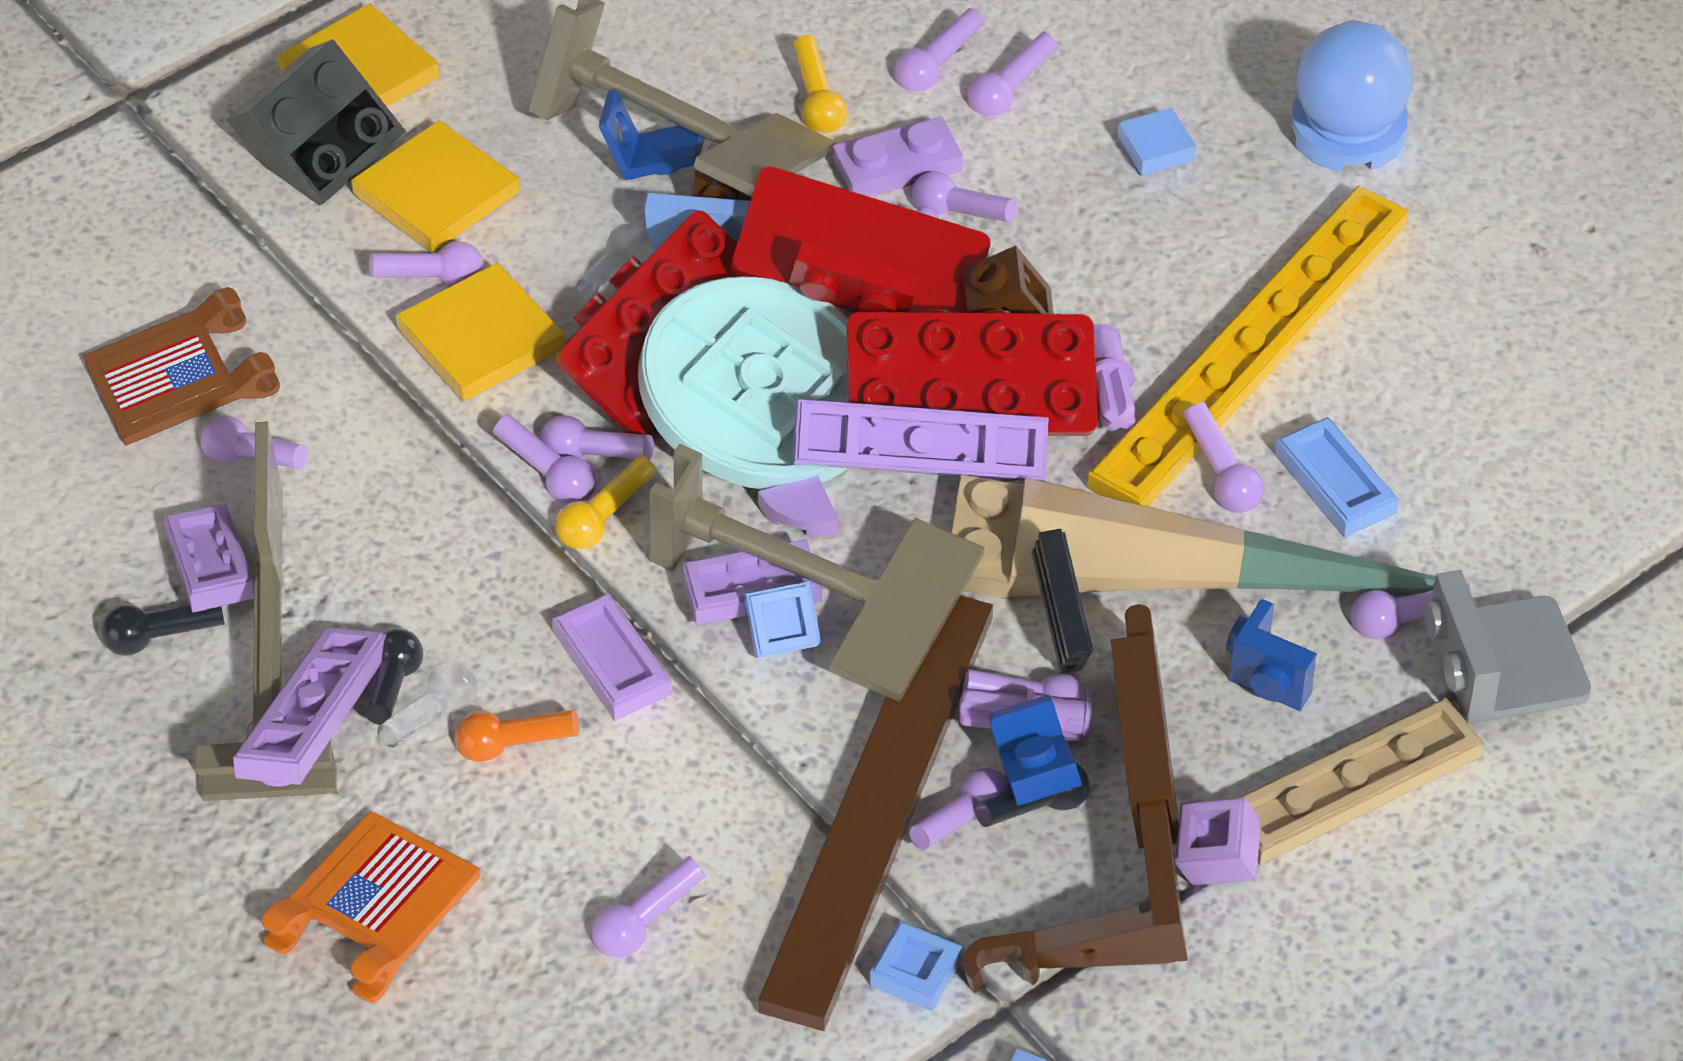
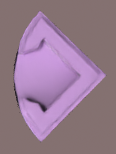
M818 475L802 481L781 484L758 491V505L771 522L780 525V522L791 527L806 530L807 535L813 537L839 534V519Z

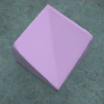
M1242 797L1181 803L1175 864L1189 883L1205 885L1256 881L1260 819L1247 799Z

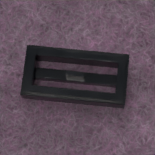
M1062 528L1039 532L1035 548L1032 549L1031 553L1060 673H1068L1082 670L1093 650L1066 534L1062 532Z

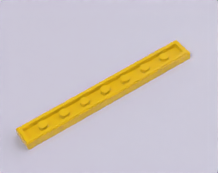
M1358 185L1088 473L1087 488L1100 496L1148 507L1202 449L1185 420L1183 412L1195 404L1205 402L1220 429L1407 225L1409 210Z

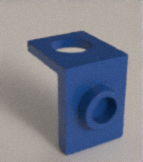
M612 90L607 93L598 126L625 181L653 174L668 175L678 169L694 165L696 157L701 155L704 137L679 125L638 134L618 91ZM615 117L621 128L622 143L616 132Z

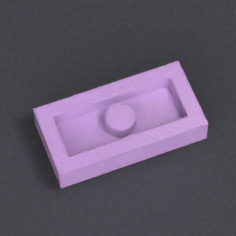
M942 116L832 145L833 164L846 189L869 197L914 185L920 176L928 172H941L946 175L963 172V154Z

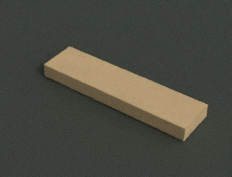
M1445 697L1238 797H1245L1260 819L1258 864L1262 865L1482 757L1484 742Z

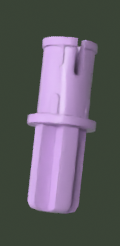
M1098 324L1094 326L1097 402L1102 424L1112 432L1120 427L1128 430L1136 421L1134 415L1135 406L1130 389L1134 383V371L1132 366L1124 359L1119 330L1109 324Z
M1027 688L1025 696L967 689L961 695L959 720L964 726L991 729L988 721L990 713L1041 697V695H1034V689ZM1052 698L1065 740L1088 743L1093 702L1089 700Z

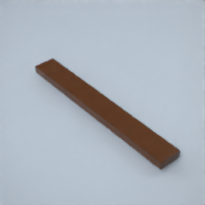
M960 596L901 701L898 702L886 696L759 996V1013L825 1031L963 693L966 671L968 669L972 670L992 622L993 604Z

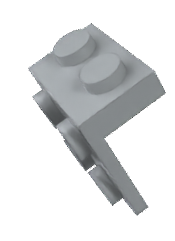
M1462 570L1436 574L1432 601L1424 604L1425 626L1429 638L1436 642L1441 655L1448 688L1451 692H1455L1465 721L1468 724L1579 705L1589 699L1591 683L1555 599L1550 596H1537L1476 607Z

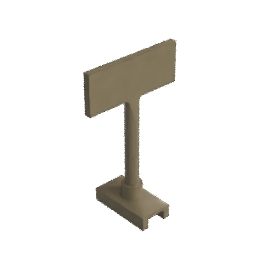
M579 0L576 10L563 4L557 6L529 105V112L548 121L576 106L582 85L593 90L599 87L608 91L617 90L620 97L718 143L719 145L697 156L693 168L751 197L763 168L772 166L796 174L832 153V145H835L836 141L778 113L767 117L746 130H738L719 118L610 66L609 58L592 50L605 3L600 0Z
M679 444L673 453L674 488L670 489L655 482L649 491L650 562L673 571L694 537L707 543H711L716 539L861 602L864 606L830 662L829 671L900 702L984 555L985 547L915 517L882 575L877 579H870L725 516V509L702 499L703 454Z

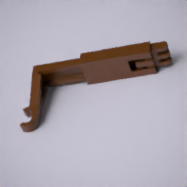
M1132 605L1126 610L1125 624L1127 637L1112 639L1111 649L1129 802L1138 849L1144 848L1151 909L1147 913H1141L1139 906L1039 930L980 938L966 949L963 956V968L967 983L975 994L984 985L981 969L992 963L1022 962L1021 968L1024 979L1035 986L1040 976V969L1151 965L1188 961L1173 845L1177 844L1179 815L1158 651L1151 611L1145 605Z

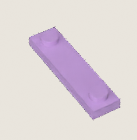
M798 399L796 402L792 464L959 477L961 475H968L979 478L1025 481V478H1030L1043 482L1045 481L1049 418Z
M324 628L234 755L235 778L259 780L269 786L300 785L380 667L386 634L371 631Z

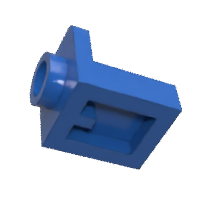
M1044 695L989 714L988 721L1017 806L1082 786L1075 760L1063 735L1055 705L1050 696Z

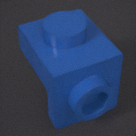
M1261 598L1249 618L1241 615L1229 633L1226 651L1232 653L1230 681L1254 691L1265 700L1279 702L1301 711L1312 694L1317 653L1271 634L1274 603Z

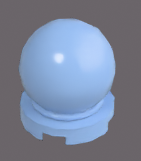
M1350 20L1332 26L1314 36L1297 65L1296 86L1298 96L1293 102L1291 127L1296 135L1295 145L1298 151L1311 162L1330 170L1343 172L1344 163L1363 164L1372 162L1371 170L1395 159L1405 145L1408 120L1406 105L1412 93L1413 74L1405 46L1383 26L1357 20Z

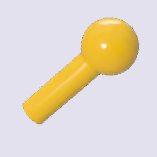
M802 35L794 40L793 46L808 96L801 110L803 123L809 129L820 133L836 131L847 120L848 111L846 103L840 95L830 91L815 37L812 35Z
M639 455L589 502L575 501L564 506L555 520V532L559 541L574 549L589 548L597 544L604 536L605 520L658 473L654 465L645 456Z

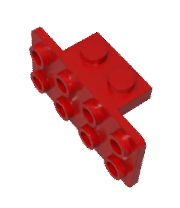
M768 166L763 168L759 174L733 255L731 267L738 276L759 277L787 283L800 288L802 293L811 299L829 302L834 306L854 312H921L929 309H943L952 313H969L966 305L963 271L966 267L987 258L991 240L987 234L975 229Z
M696 210L689 215L643 263L633 255L609 279V282L616 290L607 300L597 292L573 317L581 327L565 342L566 345L556 355L558 367L625 433L652 435L657 430L644 407L638 382V364L641 350L648 330L656 316L671 300L692 287L712 280L741 277L735 274L731 267L737 243L704 211Z
M929 309L921 312H856L848 319L846 325L848 403L1049 418L1048 436H1088L1095 431L1098 425L1094 323L1087 315L1021 314L1006 310H988L981 313H952L943 309Z

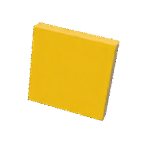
M371 3L277 55L279 69L284 71L309 48L334 39L387 107L440 77L438 62Z
M440 120L352 179L353 194L431 253L437 251L520 192L519 177Z
M498 262L396 314L398 330L463 402L552 356L566 345L565 333Z

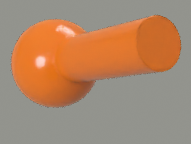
M575 710L503 721L490 712L476 711L461 719L456 727L454 740L457 750L463 757L472 761L482 762L497 757L508 746L578 736L579 720Z

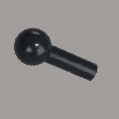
M124 604L112 608L105 614L100 625V635L104 645L110 651L118 655L128 656L142 651L148 645L151 638L225 625L222 606L193 613L190 605L145 613L137 606Z
M393 628L382 633L386 634L382 651V663L377 669L378 674L365 712L367 719L377 725L386 724L391 720L403 678L415 672L423 661V647L420 640L414 633L406 629Z
M1076 763L1082 786L1017 806L1012 790L977 802L975 805L976 817L982 826L989 827L1044 806L1057 810L1074 809L1080 806L1089 794L1090 783L1088 775L1082 766Z

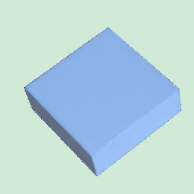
M1172 107L1118 123V139L1141 176L1195 160L1196 144Z
M809 581L743 594L756 658L822 645Z
M899 921L870 972V986L933 1011L962 960V946Z

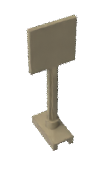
M268 421L255 422L254 534L260 556V567L254 584L253 722L247 726V737L281 690L283 491ZM331 739L300 785L290 784L286 786H269L259 780L235 778L233 757L243 743L195 745L196 775H202V797L204 801L337 793V767Z

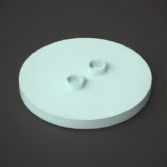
M729 277L712 280L692 287L676 296L664 306L651 324L645 338L638 364V382L641 398L648 416L658 432L673 449L676 450L678 445L682 444L702 453V470L725 481L756 489H767L781 484L802 481L817 475L821 483L840 475L848 468L792 464L796 402L798 399L848 403L846 325L849 318L831 303L811 299L804 295L800 288L773 279Z

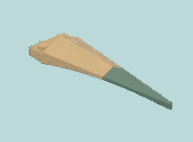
M961 475L951 533L985 547L984 555L963 591L1000 598L1042 596L1031 551L1035 548L1039 532L1060 528L1066 534L1080 593L1124 590L1240 588L1359 593L1381 590L1391 595L1409 596L1433 591L1436 577L1030 478H1025L1024 485Z

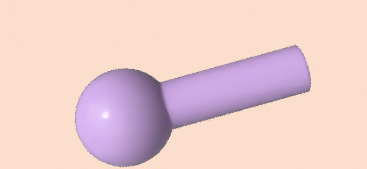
M968 8L924 50L911 49L904 52L897 59L894 66V77L897 84L909 91H924L932 88L939 79V66L984 25L981 15L976 10Z
M1041 32L998 74L986 73L974 79L967 94L968 103L972 110L986 116L1000 115L1009 110L1013 103V90L1058 49L1054 38L1047 32Z
M941 172L923 174L916 180L911 191V200L917 210L920 206H926L933 210L937 216L955 211L1004 222H1012L1017 212L1015 199L957 188L954 181L948 175Z
M462 241L446 245L439 253H371L369 256L370 277H439L444 283L452 286L482 271L484 266L482 256L477 248Z
M1200 402L1183 412V416L1217 475L1214 482L1216 501L1221 507L1231 512L1243 513L1253 510L1261 502L1264 494V484L1260 474L1254 468L1238 463L1205 402Z
M510 414L504 415L497 422L493 433L546 476L547 490L555 500L562 503L583 501L593 493L596 485L595 473L590 464L584 459L576 456L561 457Z
M220 416L209 421L203 428L200 444L203 453L210 460L219 463L233 462L241 457L255 460V434H250L240 420L230 416ZM272 438L277 465L293 469L304 467L308 457L307 448L304 445Z
M558 416L551 419L543 427L540 435V440L561 457L576 456L581 458L585 454L636 459L639 455H643L649 460L654 451V441L651 435L587 430L580 420L572 416Z
M1381 590L1365 592L1352 605L1350 612L1352 626L1364 637L1370 639L1388 638L1397 632L1402 623L1424 619V604L1432 601L1433 591L1394 598L1391 594Z
M968 669L963 682V691L974 689L1025 696L1027 688L1034 689V695H1048L1051 698L1067 700H1087L1086 690L1077 678L1064 673L1053 674L1042 682H1035Z
M990 768L978 769L970 773L961 785L959 797L910 828L909 835L913 844L921 850H926L974 818H977L975 814L977 802L1011 790L1007 778L1001 772Z
M688 856L630 905L614 904L602 909L596 915L591 927V936L595 947L601 953L610 957H625L635 953L644 943L646 926L706 877L703 870Z

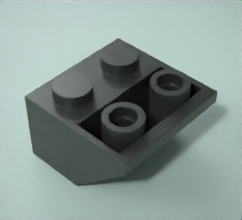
M334 39L309 48L226 119L265 168L317 205H323L406 132Z

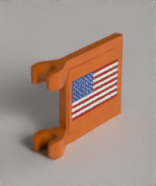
M370 811L289 898L273 904L266 910L262 916V926L270 932L264 937V945L277 953L288 954L298 943L311 918L368 948L351 965V974L354 978L358 979L353 984L352 993L367 1002H377L388 989L402 963L480 878V868Z

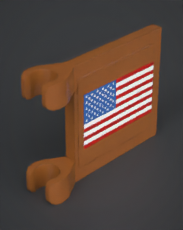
M226 287L217 290L193 311L83 355L85 364L125 446L238 399L266 398L278 392L280 382L274 372L275 365L267 353L259 352L249 356L229 374L209 333H232L245 326L246 316L240 307L241 300L233 288Z

